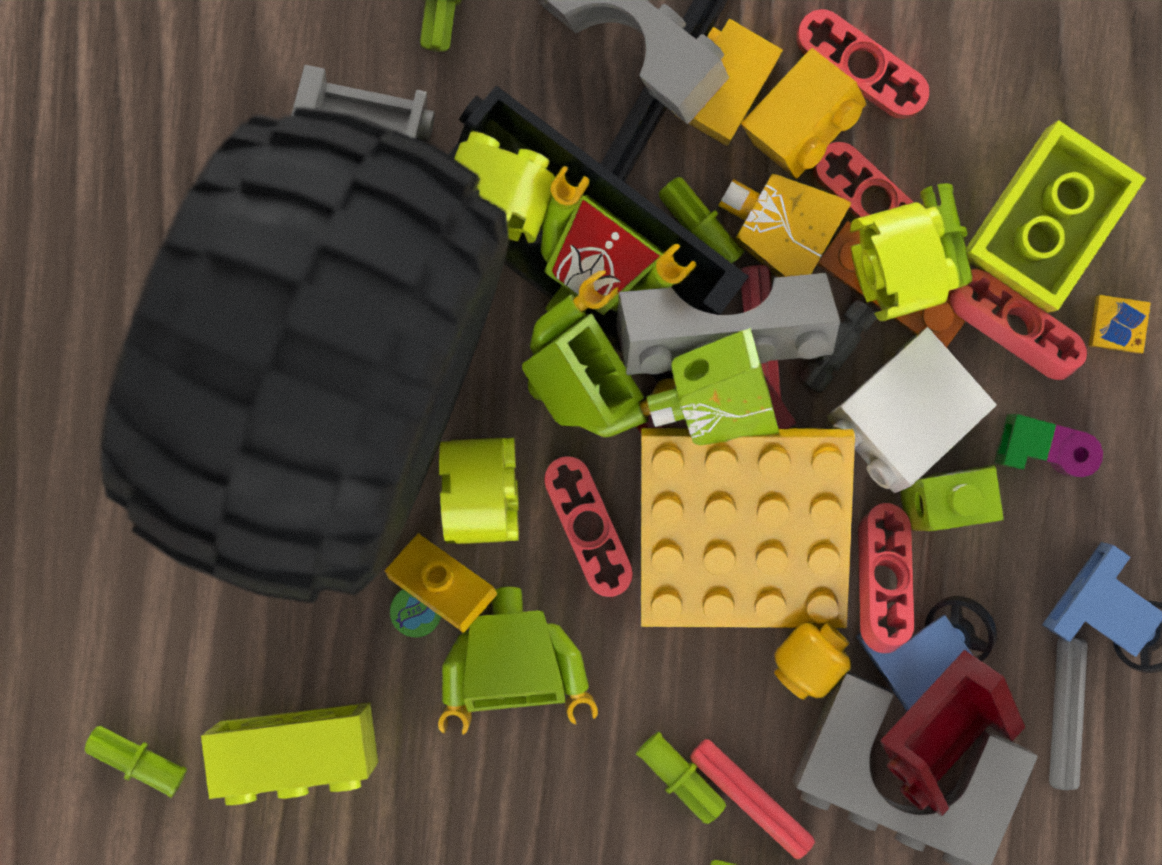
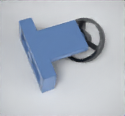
M1101 542L1042 625L1058 637L1071 642L1083 623L1086 622L1113 641L1116 654L1127 666L1142 673L1161 672L1162 662L1151 665L1152 651L1162 646V602L1147 601L1118 581L1116 577L1131 557L1116 546ZM1122 648L1134 657H1137L1140 653L1141 665L1128 660Z
M950 596L936 603L926 617L925 628L913 635L909 641L894 652H876L864 642L861 633L855 637L905 710L908 711L964 650L971 655L972 653L969 649L983 652L982 654L974 657L980 661L985 660L995 647L997 629L992 616L981 604L967 597ZM952 605L950 620H948L946 615H942L933 621L937 610L944 606ZM961 606L971 609L983 620L988 631V643L975 636L973 625L963 618Z

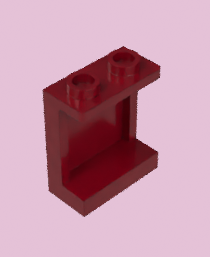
M966 650L953 661L880 740L890 758V761L887 763L888 769L903 783L900 787L901 793L920 810H924L929 806L941 816L949 810V806L937 782L984 730L990 726L1013 742L1025 729L1024 722L1004 676Z

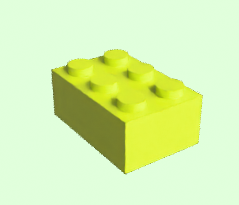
M1058 120L1044 130L967 245L966 251L969 263L980 270L988 272L1046 313L1057 311L1146 178Z
M371 702L219 721L201 735L209 799L224 797L225 805H240L254 802L257 800L256 794L277 791V797L280 799L300 797L309 794L308 787L329 784L330 792L354 790L361 787V780L368 779L378 764Z

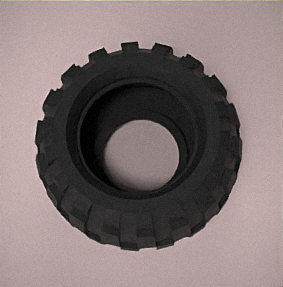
M296 107L293 116L284 115L282 119L263 115L252 116L246 123H242L218 147L189 189L159 248L124 338L107 399L101 436L102 485L105 487V496L128 510V520L134 523L131 529L134 534L182 566L259 596L312 604L317 601L320 591H325V589L355 596L378 576L402 532L443 437L478 345L506 257L509 239L506 211L479 195L480 190L477 187L481 179L478 174L432 144L357 115L307 107Z

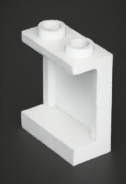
M928 327L906 341L897 350L898 353L845 402L834 408L827 415V419L833 424L832 429L854 430L855 450L868 464L866 468L869 475L878 485L885 489L890 488L894 493L912 486L997 405Z

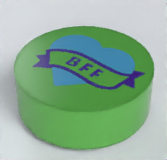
M404 589L394 597L391 603L390 617L392 623L399 632L406 636H425L431 633L441 620V616Z

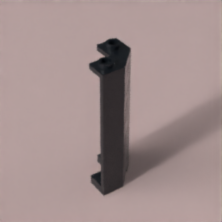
M497 85L484 100L478 95L474 97L461 114L459 121L464 124L458 143L448 154L452 158L455 157L460 143L468 140L470 132H478L490 136L500 143V149L518 155L520 149L536 152L549 160L547 170L553 173L555 178L562 167H568L565 173V180L571 186L578 187L583 177H588L589 185L582 196L589 195L664 252L672 245L678 244L680 248L673 253L676 264L681 267H687L694 260L696 266L682 281L675 283L670 288L691 307L709 314L720 315L749 277ZM542 222L534 243H528L523 232L520 235L519 241L508 240L504 264L549 299H552L561 287V284L544 272L548 262L541 254ZM587 308L584 310L586 316L589 314L594 316L611 345L622 353L616 328L617 312L610 309L602 315L595 309ZM665 371L660 374L650 375L656 380L661 381L662 379H671L673 372Z

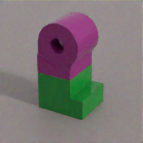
M1007 414L994 463L1024 470L1027 458L1051 464L1057 472L1065 476L1087 477L1100 468L1103 461V449L1096 437L1086 432L1019 414Z

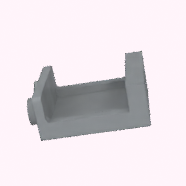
M304 65L291 114L293 116L296 107L353 114L428 142L432 135L435 120V111L427 109L426 91L416 90L413 101L327 83L324 68Z

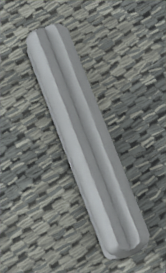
M1073 637L1071 642L1059 638L1057 641L1049 783L1053 788L1060 790H1075L1080 785L1088 644L1086 640Z

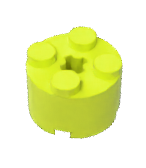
M470 132L468 140L460 143L454 159L479 175L481 179L477 187L480 190L479 195L506 211L508 240L519 241L520 235L523 232L528 243H534L552 197L550 188L555 177L553 173L547 170L549 160L527 149H520L518 155L500 149V143L492 137L478 132Z
M914 202L852 221L850 233L860 230V243L851 246L855 272L867 303L877 300L882 311L874 313L880 321H886L944 304L948 298L949 291L959 287V276L956 266L951 258H945L940 240L944 236V224L941 214L936 207L933 206L925 209L920 203Z
M514 438L440 441L439 475H442L440 503L443 535L446 544L519 540L517 511L519 510L518 480H515L516 452Z

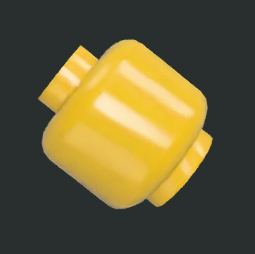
M802 623L775 651L774 658L778 668L774 671V674L787 689L802 700H805L808 696L823 698L838 684L845 673H848L851 669L850 658L844 651L850 643L829 623H825L822 628L812 623Z

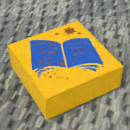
M1104 295L1096 296L1089 347L1136 354L1144 353L1151 302Z

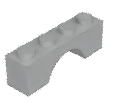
M537 0L542 7L574 33L601 23H620L640 32L645 37L646 42L645 60L639 75L650 95L687 125L729 79L721 61L725 56L723 51L705 35L701 34L695 39L683 29L686 26L685 21L666 4H662L657 9L647 0Z
M826 273L777 277L774 279L768 297L760 305L750 311L736 315H715L697 310L685 303L672 288L619 292L616 328L627 375L642 373L660 374L665 371H672L671 362L675 357L751 328L761 364L774 360L814 359L820 356L833 355L840 325V319Z

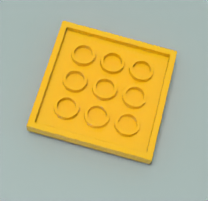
M642 428L641 627L797 628L802 623H812L822 628L825 623H829L834 628H847L855 453L854 430L779 429V433L773 435L744 436L726 442L697 445L693 443L688 428Z

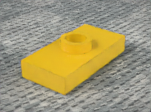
M419 533L384 570L391 581L463 633L497 595L495 588Z

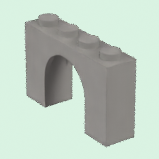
M851 672L845 673L843 678L830 691L792 779L796 788L802 790L800 798L815 807L827 811L831 803L850 811L847 819L869 830L876 831L878 824L897 831L895 836L897 841L918 851H923L926 844L944 852L942 859L951 865H991L1038 756L1026 747L984 730L976 739L957 783L944 796L949 810L943 816L929 806L924 810H920L916 806L893 802L876 789L870 773L869 760L873 742L894 694L882 685Z

